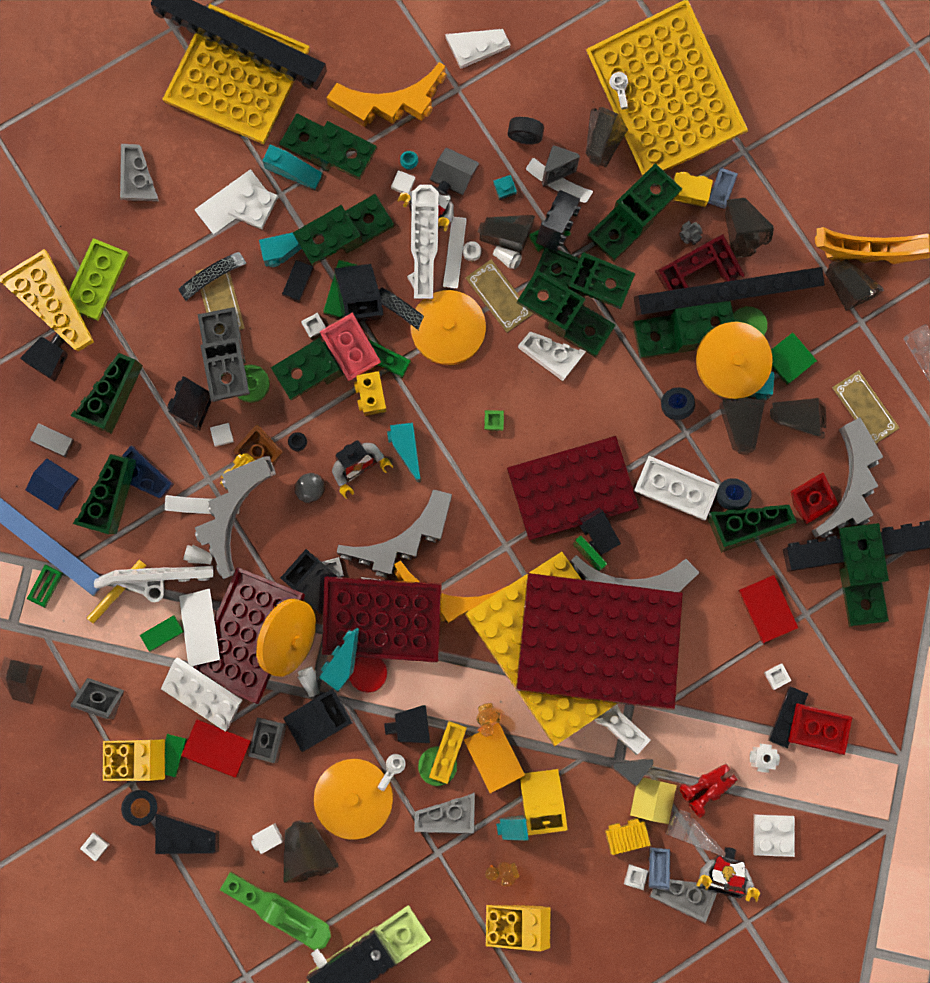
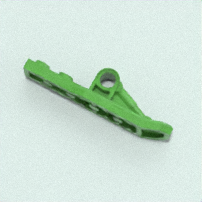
M233 872L229 873L220 891L256 911L259 917L268 924L297 939L312 950L325 948L331 938L330 928L327 923L279 894L266 892Z

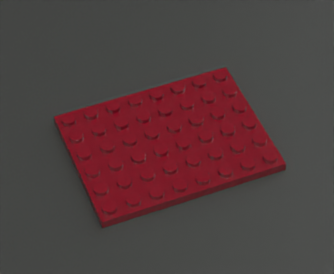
M528 573L516 691L674 710L683 593Z

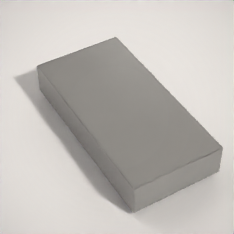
M39 423L30 438V441L66 457L74 441L72 438Z

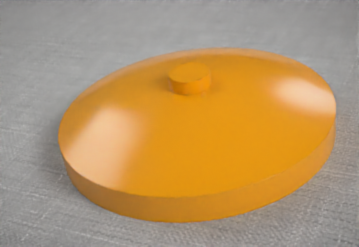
M443 290L433 293V299H423L418 304L416 310L424 318L420 324L419 331L411 325V335L416 348L424 357L438 364L455 365L470 359L477 353L485 338L486 322L480 306L470 296L454 290Z
M742 322L724 323L710 330L702 339L696 355L697 371L703 384L714 394L727 399L745 398L760 390L768 380L772 369L771 348L763 334L753 326Z
M288 599L278 604L267 616L257 641V659L260 667L266 673L276 677L289 675L307 657L316 633L315 614L308 603L298 599Z
M347 759L329 767L318 780L314 792L315 812L321 824L332 834L344 839H361L378 831L388 819L393 805V792L390 782L385 791L377 788L385 775L384 772L373 763L361 759Z

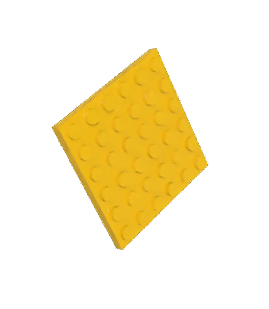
M209 4L208 8L307 55L309 53V45ZM196 33L163 97V102L264 145L295 81L289 80L280 72L275 73L263 64L258 65L254 63L249 57L239 56L230 48L229 50L224 49L215 41H207L202 35Z

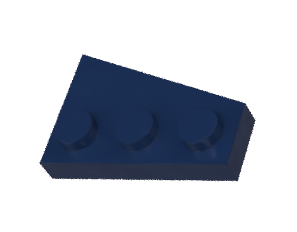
M130 446L122 455L137 460L130 485L158 498H163L174 485L134 446Z

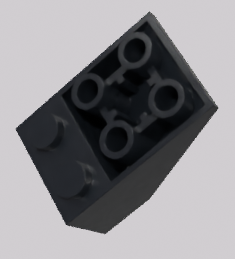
M372 264L334 268L342 318L353 312L358 322L381 319L383 309Z
M183 376L181 381L179 380L175 386L176 394L174 399L171 398L168 403V413L179 424L200 431L212 402L208 390Z
M305 549L280 579L292 589L305 594L304 600L323 615L324 578L326 576H338Z
M334 688L283 718L301 752L353 724L350 715Z

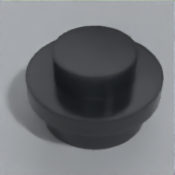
M295 432L289 436L288 445L293 451H302L307 445V438L304 434Z

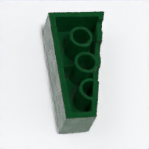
M118 353L104 371L103 377L99 382L96 381L92 391L87 397L83 398L80 402L82 404L70 416L82 423L112 434L143 365L136 359Z
M110 454L99 474L98 481L90 491L86 503L82 505L79 516L75 518L74 525L105 534H117L136 459Z
M790 505L768 506L756 509L746 508V510L735 511L726 510L725 512L715 511L709 512L707 517L721 553L791 529L797 523Z

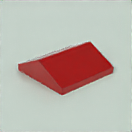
M823 472L790 491L793 505L805 524L838 506L837 500Z

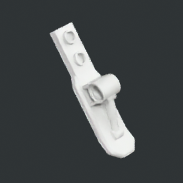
M419 185L412 191L411 252L415 260L414 299H433L434 259L438 252L439 192L432 185Z
M213 566L114 570L95 579L94 587L103 588L110 584L112 586L119 585L128 588V590L143 594L151 602H159L164 595V580L178 579L179 582H187L191 578H198L199 581H206L213 577L214 570ZM157 588L161 593L156 596L152 595L150 589Z
M615 705L593 720L597 724L607 727L635 755H638L650 741L640 729L621 713L618 705Z

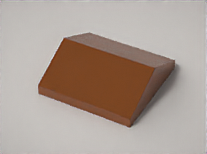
M258 424L233 450L237 456L248 453L255 460L269 456L273 465L276 464L283 453Z

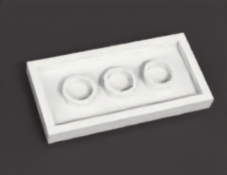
M648 456L634 492L705 521L719 484Z
M178 657L173 661L161 687L163 691L224 731L230 727L242 702V699Z

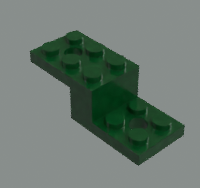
M296 113L279 143L281 148L326 171H329L331 166L358 180L361 179L377 150L376 145L329 121L326 122L325 126H322ZM303 134L310 137L306 142L300 141L299 138ZM349 151L357 153V156L353 159L348 158L346 155Z
M655 163L616 201L614 209L588 233L587 237L614 262L653 224L655 217L682 191V188ZM652 186H657L660 188L661 192L659 194H653L650 188ZM612 231L617 232L619 238L613 240L608 234Z
M373 194L346 211L341 204L293 232V235L311 265L314 266L341 249H344L346 254L350 253L393 228L394 223L376 194ZM371 215L374 217V221L366 223L364 222V217ZM322 236L324 241L321 244H315L314 238Z
M546 247L536 267V270L583 298L589 296L618 309L622 308L636 274L584 252L578 258L557 249L555 252ZM558 265L561 268V272L555 274L551 271V267ZM613 280L616 287L610 289L606 286L605 282Z
M536 270L517 300V304L549 322V330L594 357H597L616 324L584 306L585 298ZM546 292L548 299L542 301L538 298V294ZM592 327L595 330V334L592 336L586 335L585 328Z
M731 301L678 308L669 316L633 321L639 358L694 351L700 345L704 336L715 328L710 323L712 318L717 319L720 325L735 322ZM657 333L660 340L657 342L653 341L650 338V334Z
M320 337L270 367L291 401L323 381L328 385L344 375L326 342H322ZM297 369L302 370L301 378L294 379L292 377L293 371Z
M879 523L840 528L839 533L845 568L839 569L849 627L888 622L882 583L889 581ZM859 540L866 542V550L862 551L858 548ZM864 599L870 603L868 610H864L861 607V602Z

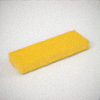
M448 721L429 778L448 784L467 727Z

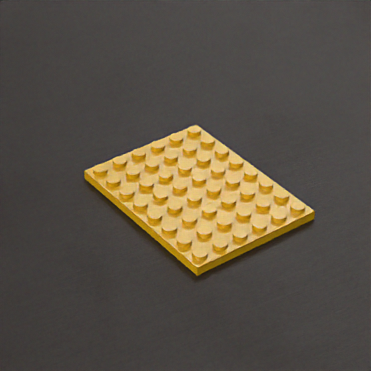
M683 0L586 49L642 176L655 163L665 172L748 132L688 0ZM616 72H622L628 78V85L625 90L628 108L624 110L620 107L618 93L610 85V78Z
M560 552L529 572L582 580L563 552ZM527 574L465 614L515 689ZM517 691L554 747L618 704Z

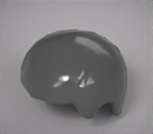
M315 473L302 475L295 484L296 496L305 503L320 499L325 492L323 479Z

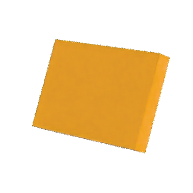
M499 722L464 740L490 794L525 777Z

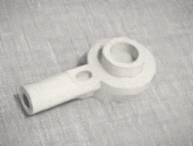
M616 72L610 78V85L618 93L620 107L624 110L628 108L625 94L628 78L624 73Z
M393 754L388 757L386 761L387 772L377 787L379 790L385 791L393 775L399 774L404 770L406 764L401 755Z

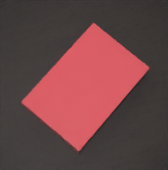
M353 312L319 331L348 381L381 363Z

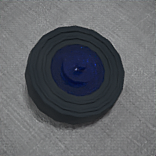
M672 388L661 399L662 411L670 419H685L695 409V398L691 391L686 388Z
M735 478L724 480L717 490V500L727 510L745 509L752 497L748 484Z

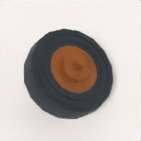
M144 790L132 791L126 795L121 806L122 816L126 822L134 826L147 825L154 819L158 809L157 801L153 794Z

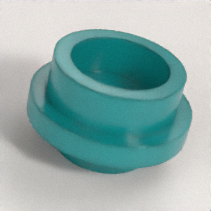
M413 151L404 152L400 157L401 166L409 170L415 168L418 165L417 154Z

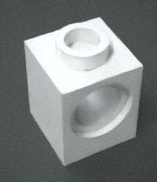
M276 823L254 834L251 843L255 851H260L262 854L282 843L284 839Z

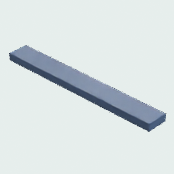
M0 498V523L92 596H95L100 588L94 587V581L100 575Z

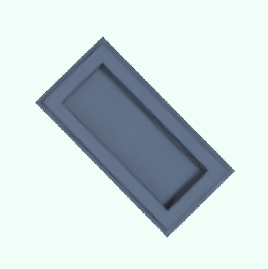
M720 167L709 197V204L725 209L738 173Z
M650 847V889L669 890L670 849Z

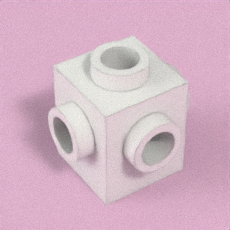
M760 744V747H753V751L751 750V766L758 767V772L769 773L770 769L776 770V766L779 765L780 756L777 754L776 749H771L772 745ZM765 755H768L767 762L763 759Z

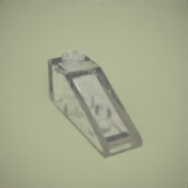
M925 324L910 332L903 339L930 382V330Z
M680 810L679 813L673 811L666 831L667 835L725 857L726 853L695 819L690 818L691 813Z

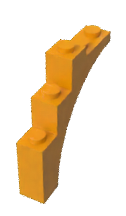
M439 62L419 82L406 89L392 93H362L336 83L327 96V102L329 106L364 128L374 120L376 114L394 124L396 120L401 119L404 110L422 121L425 116L428 117L433 109L431 98L436 93L437 85L439 83L442 84L446 78L445 65Z
M821 227L817 228V235L815 236L817 247L825 251L827 258L833 262L857 259L862 263L886 260L891 264H898L930 258V234L875 238L841 234Z
M401 561L394 564L396 569L393 572L398 580L420 582L408 571ZM504 588L478 597H458L442 593V622L446 620L449 624Z

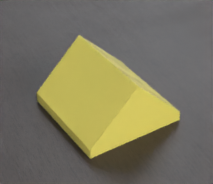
M643 777L635 788L630 815L669 824L677 785Z

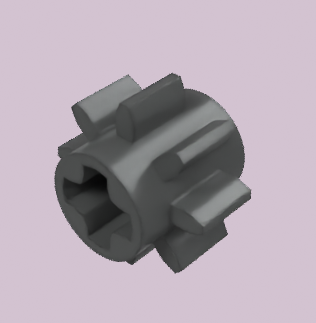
M688 221L680 228L682 231L679 235L686 244L691 242L692 245H695L702 238L703 230L697 222L691 224Z

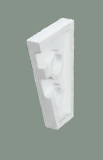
M503 29L445 34V38L460 69L510 48V43Z
M529 332L518 346L521 351L562 381L565 380L586 352L581 349L571 348L570 345L564 343L562 345L554 342L550 338L533 332Z

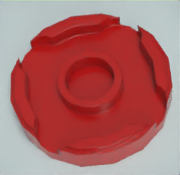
M357 657L355 658L354 672L349 678L350 682L359 691L366 693L375 692L386 682L387 667L382 659Z

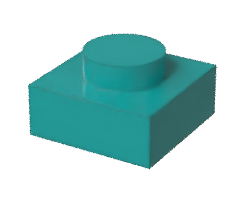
M511 175L493 180L499 200L517 194Z

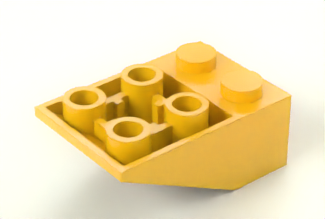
M165 739L103 741V781H151L165 779Z
M558 769L524 773L525 777L520 779L528 835L567 831Z
M486 905V946L530 951L550 949L551 907Z

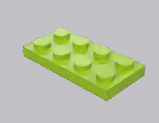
M94 238L92 239L69 289V294L79 314L99 321L128 258V252Z

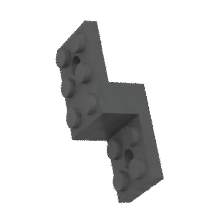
M235 307L197 314L203 345L200 346L211 401L249 395L244 366L246 361ZM219 325L225 327V331L222 334L215 333V328ZM226 374L232 376V380L228 384L222 382V377Z

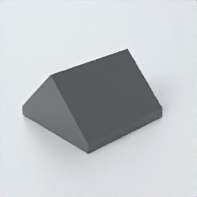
M553 145L544 169L543 187L575 173L580 159L579 154Z
M87 678L72 701L71 707L105 719H114L124 690Z
M257 717L248 756L270 763H278L287 724Z
M647 758L609 763V766L630 784L637 786L654 763L653 759Z

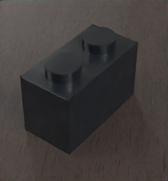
M600 508L580 518L582 523L580 528L585 536L589 535L591 539L589 544L600 555L621 544L606 515Z

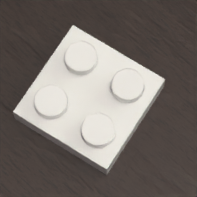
M244 180L228 210V215L262 230L278 199V195Z
M754 814L753 855L794 857L795 816Z

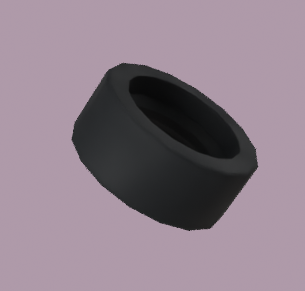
M514 117L509 122L507 135L518 143L538 144L542 141L544 125L533 118Z

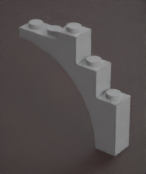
M860 417L839 429L846 445L849 461L847 487L834 513L823 524L812 530L815 538L820 535L824 538L833 533L831 529L836 526L839 529L843 528L849 522L851 526L856 524L859 526L865 525L870 522L868 518L873 516L864 498L875 493L873 489L878 487L869 469L880 464L878 460L883 458Z
M269 456L223 473L222 483L229 493L209 500V511L215 519L195 527L196 539L198 542H201V545H210V554L215 558L217 571L223 579L235 573L230 543L232 527L240 506L253 489L266 479L276 475Z
M433 490L421 516L399 536L384 543L366 547L338 545L337 554L341 555V559L351 561L352 558L359 560V563L370 566V563H374L372 570L376 572L377 576L387 578V575L392 576L397 554H401L400 558L406 560L416 558L422 536L429 542L436 543V540L441 541L452 494Z
M577 555L570 561L578 575L581 574L588 581L680 592L699 574L687 559L661 575L646 579H623L601 573L587 565Z

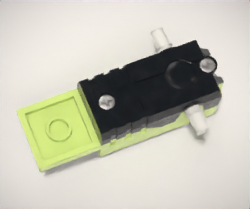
M407 905L327 960L318 949L312 952L311 955L317 967L308 973L306 977L307 983H371L428 943L431 938L410 906Z

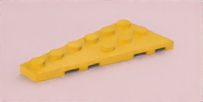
M45 249L0 276L2 284L77 352L94 343L52 259Z

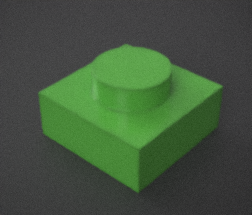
M485 410L484 430L503 431L504 411Z

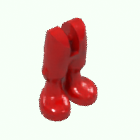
M727 763L707 774H702L698 783L693 786L682 784L678 787L682 797L687 802L693 799L700 791L707 789L705 794L689 803V807L699 818L705 815L704 807L710 800H719L721 795L738 781L734 774L722 781L721 776H724L730 770Z

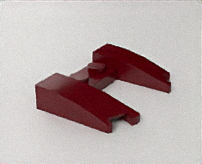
M724 234L715 237L655 271L666 291L689 288L683 277L712 261L725 282L734 281L738 276L742 278L745 276Z

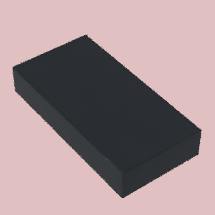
M296 260L282 296L300 302L314 267Z

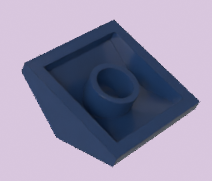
M46 458L33 472L25 490L58 511L79 478Z

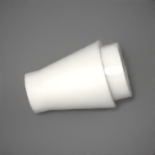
M499 245L493 252V255L509 269H516L522 260L519 252L503 248Z
M187 545L183 560L188 561V563L210 565L212 556L209 552L195 545Z
M311 666L298 671L299 677L297 678L308 693V696L312 697L319 694L316 670H313Z

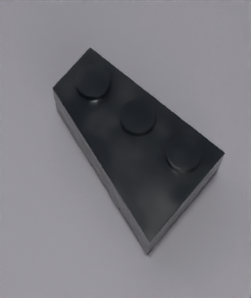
M562 190L558 192L550 211L548 210L545 221H542L536 239L537 244L555 252L559 246L562 247L567 238L565 233L566 231L570 232L574 223L571 220L573 216L577 217L581 207L578 206L580 198Z
M163 812L156 813L155 854L217 853L219 851L218 830L176 818Z

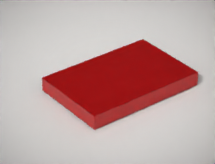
M775 575L738 590L762 643L798 628Z
M796 703L788 742L845 755L853 717Z
M196 719L181 756L237 778L252 740Z

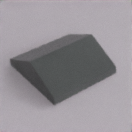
M445 148L435 165L430 181L439 185L442 181H446L451 185L450 190L463 196L479 162L449 148Z

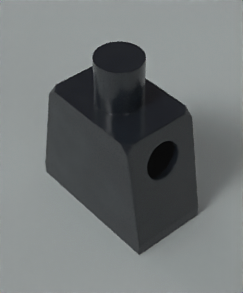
M57 333L51 341L40 337L20 359L55 382L68 356L61 349L65 340Z
M426 705L396 713V722L384 723L385 734H397L398 742L430 743Z

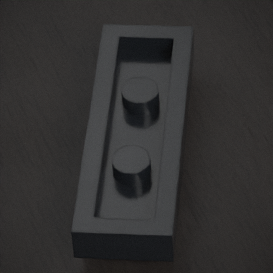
M791 686L788 687L768 741L788 748L796 703L804 705L808 693Z

